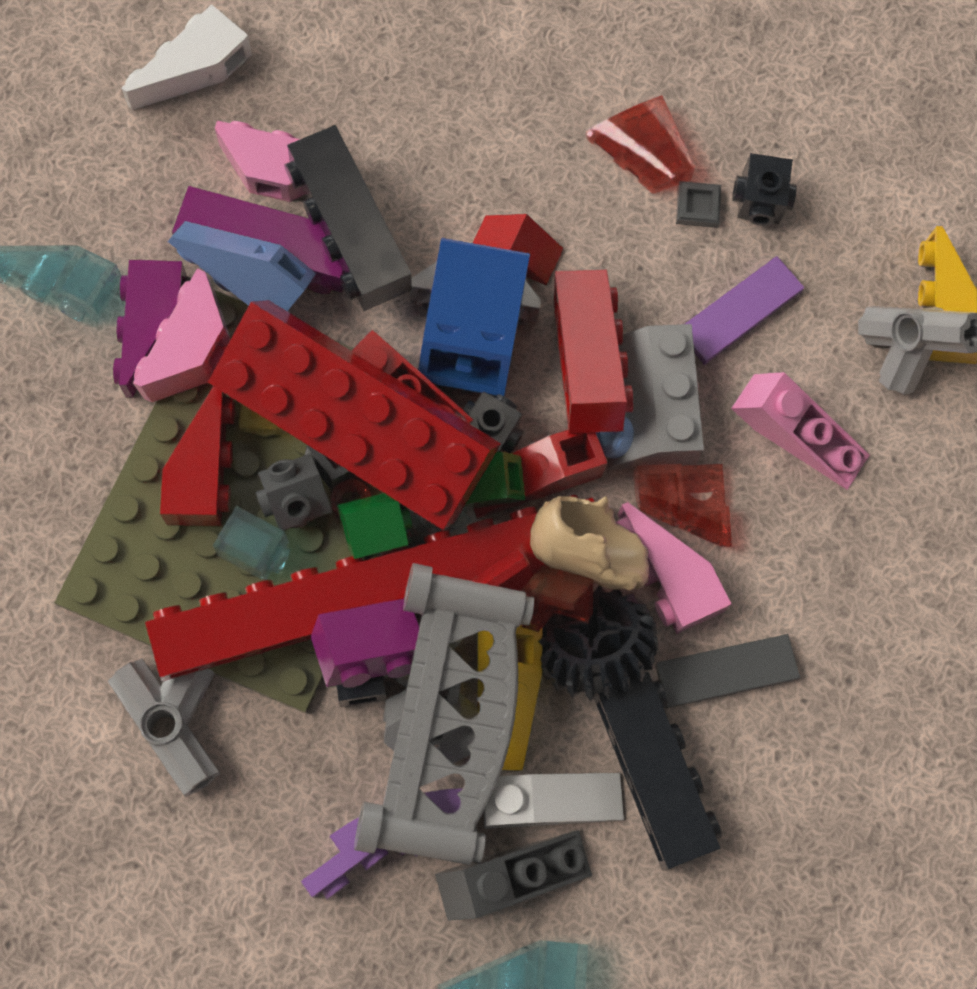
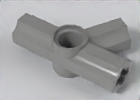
M870 306L866 307L865 313L858 320L859 335L863 336L866 344L891 346L879 374L881 377L879 382L888 390H894L903 395L914 393L933 350L959 353L977 352L976 312L945 311L939 307L914 309Z
M142 658L129 662L117 670L108 680V683L183 795L188 797L199 792L212 783L220 775V772L188 725L214 676V672L206 669L164 681L160 685ZM163 717L175 719V727L170 735L164 738L153 736L152 728L159 719Z

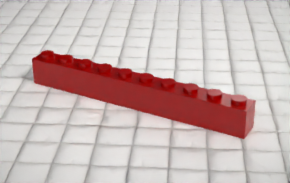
M593 497L586 499L591 502H594ZM533 506L517 510L509 514L511 520L495 525L492 518L474 522L467 526L468 532L452 537L449 530L437 532L424 537L425 544L409 549L406 545L380 552V557L363 561V557L354 559L353 556L335 562L337 569L319 573L317 567L303 569L290 575L292 581L276 586L273 585L272 580L253 583L245 587L247 594L229 599L226 592L213 594L200 599V607L182 611L180 605L153 612L154 619L146 621L145 625L161 682L311 640V634L319 614L404 599L413 563L432 567V573L471 581V579L517 549L529 561L530 564L528 566L534 575L552 571L554 569L549 568L535 557L530 546V531L537 514L536 508Z

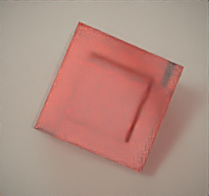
M542 565L522 588L526 596L534 597V608L530 624L528 626L522 625V628L539 632L554 613L588 621L593 614L594 579Z

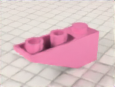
M785 372L754 374L731 408L753 430L846 490H848L870 456Z
M629 502L622 504L617 514L620 520L616 521V524L625 527L631 533L638 534L642 544L648 549L649 576L648 582L644 585L648 586L657 581L660 582L662 587L657 593L659 600L655 602V608L666 627L672 625L676 634L724 613L732 605L709 561Z

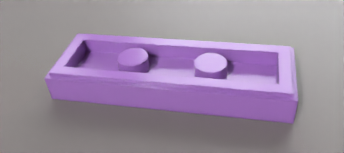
M778 256L774 257L685 323L692 324L694 354L705 365L799 295L805 287Z

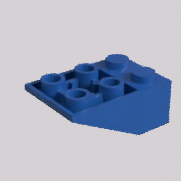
M441 238L418 371L433 384L481 393L484 391L492 395H505L530 257L529 253Z

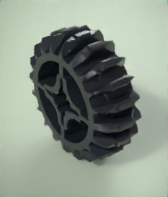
M600 585L595 591L587 592L581 586L578 595L572 596L564 592L562 603L549 601L548 613L539 614L538 626H542V638L538 640L542 645V656L540 657L542 675L545 680H551L556 691L567 688V692L572 699L580 692H585L588 699L592 701L596 693L604 692L610 700L614 689L619 688L628 693L630 681L643 683L644 671L653 670L654 656L657 655L659 647L656 636V622L650 616V611L647 609L646 604H638L634 593L623 596L620 589L605 592Z

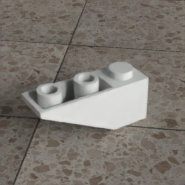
M211 4L202 14L194 15L186 24L185 29L173 41H167L161 45L155 57L146 66L133 71L129 75L125 85L122 87L128 107L135 110L224 82L252 55L249 36Z

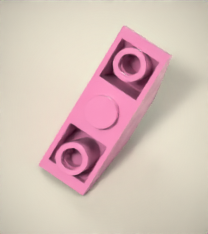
M233 121L231 123L216 122L215 131L219 146L249 193L292 202L305 194L302 187L294 189L284 167V164L290 162L287 145L300 139L284 131L276 130L270 133L257 130L249 124L240 121Z
M197 268L191 280L186 281L182 285L177 296V305L170 318H166L161 322L152 350L148 356H144L139 361L135 369L133 384L147 401L155 402L208 383L231 339L215 290L205 271Z

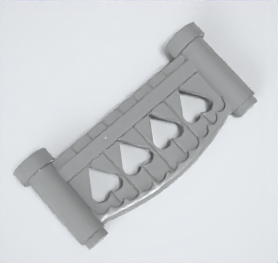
M413 563L407 582L403 611L422 614L398 734L383 805L363 802L356 829L354 850L374 854L376 848L467 865H470L471 862L480 863L484 853L486 835L477 833L476 825L494 791L508 752L515 721L518 695L516 629L520 624L527 626L530 624L534 608V597L526 596V593L523 591L432 573V567ZM488 631L492 634L494 642L492 647L486 651L490 658L489 665L482 671L473 670L448 645L477 632ZM469 679H480L483 682L484 691L477 698L480 704V711L473 718L463 717L438 693ZM469 726L474 731V739L467 746L470 751V759L462 766L454 765L429 741L431 738L458 727ZM456 773L461 775L465 781L463 789L457 793L461 801L460 807L454 813H445L419 787Z

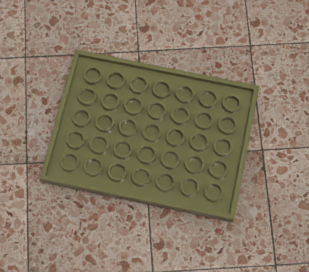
M215 290L230 338H232L248 305L243 301ZM338 342L339 344L343 345L344 347L348 348L349 350H352V349H353L352 347H350V346H348V345H345V344H343V343ZM209 383L156 401L54 603L61 608L151 646L145 622L153 620V612L180 605L182 611L200 607V599L222 592L227 593L228 599L247 594L246 586L264 580H272L273 585L276 586L292 581L291 574L307 568L317 567L319 573L337 569L335 562L352 556L347 547L337 505L382 494L383 492L358 476H354L332 489L321 478L332 513L312 519L310 523L303 527L279 531L274 515L264 517L255 493L264 489L258 472L268 469L277 461L285 459L294 460L305 456L306 446L308 445L234 399V424H226V441H232L233 462L232 468H224V485H230L231 488L230 512H222V526L166 525L160 515L162 469L213 387ZM434 384L445 395L451 398L453 394V389H450L446 386ZM379 553L364 556L363 561L379 556ZM312 640L209 668L217 676L305 714L323 678Z

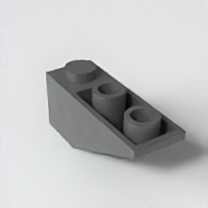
M574 830L483 857L480 863L462 864L436 873L435 876L447 920L451 921L482 917L590 877L592 873L580 831Z

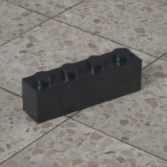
M333 125L288 144L290 162L284 164L286 173L294 189L302 187L307 197L302 202L311 224L314 226L320 223L326 235L321 238L329 260L331 263L339 261L345 273L340 275V280L350 300L357 298L363 311H366L412 291V274L337 126Z
M647 671L643 677V683L630 681L628 693L619 688L614 689L610 700L604 692L596 693L593 699L661 870H668L721 849L717 840L722 837L720 825L712 811L706 812L699 796V794L704 793L702 781L695 767H687L681 752L686 749L685 740L679 726L676 723L671 725L663 708L668 706V700L660 681H652L650 673Z

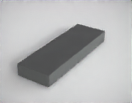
M788 634L665 660L655 664L658 679L664 688L668 700L666 709L794 681L800 678Z

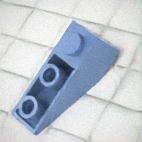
M187 221L168 240V243L177 249V252L184 260L198 265L213 278V281L221 289L232 292L248 306L253 301L270 300L288 311L316 274L282 245Z

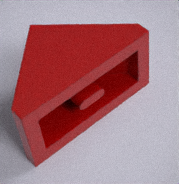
M528 214L485 215L473 241L474 244L529 253L526 277L546 286L563 251V247Z

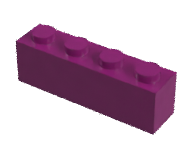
M188 186L172 234L187 221L282 245L316 273L307 286L308 289L319 294H330L331 290L343 292L340 275L345 273L339 261L331 263L321 241V238L326 235L320 223L313 226L309 218Z

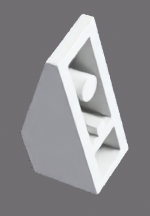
M620 773L499 776L494 791L483 812L484 829L624 820Z

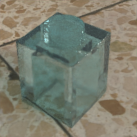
M238 506L235 507L213 544V548L219 557L263 581L268 579L272 571L276 574L279 573L290 554V549L286 547L289 542L284 531Z

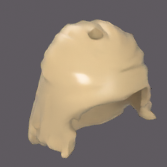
M558 496L551 501L545 502L544 506L539 509L530 531V546L535 557L546 566L554 570L580 576L592 583L614 590L623 588L629 591L634 588L640 589L648 582V549L642 544L638 534L631 533L625 527L616 524L613 517L614 511L608 506L607 496L598 502L577 499L571 496Z

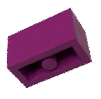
M404 599L318 615L311 634V640L326 687L340 684L348 688L356 687L374 677L388 675L390 678H399L410 674L419 625L413 612L403 611Z

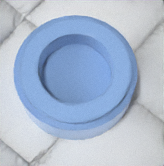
M625 417L624 428L621 432H596L605 457L619 458L631 447L634 430L628 418Z

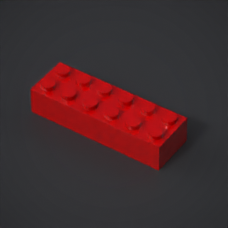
M270 300L250 302L208 380V383L442 530L456 521L501 445L500 442Z

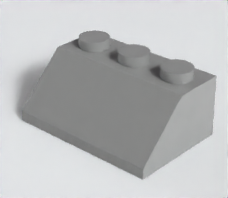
M692 324L646 326L624 334L623 343L618 346L619 352L626 351L628 357V377L623 378L624 386L631 385L633 389V412L625 413V417L632 423L634 437L631 447L623 456L616 459L607 457L608 470L696 466L704 451Z

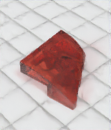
M662 95L626 109L595 125L585 133L590 143H596L614 158L613 162L623 170H628L638 178V182L652 194L676 186L679 181L687 182L692 179L695 165Z
M682 464L636 466L633 469L635 497L639 511L719 547H732L729 506H726L723 464L682 466ZM713 492L711 497L706 500H697L690 494Z

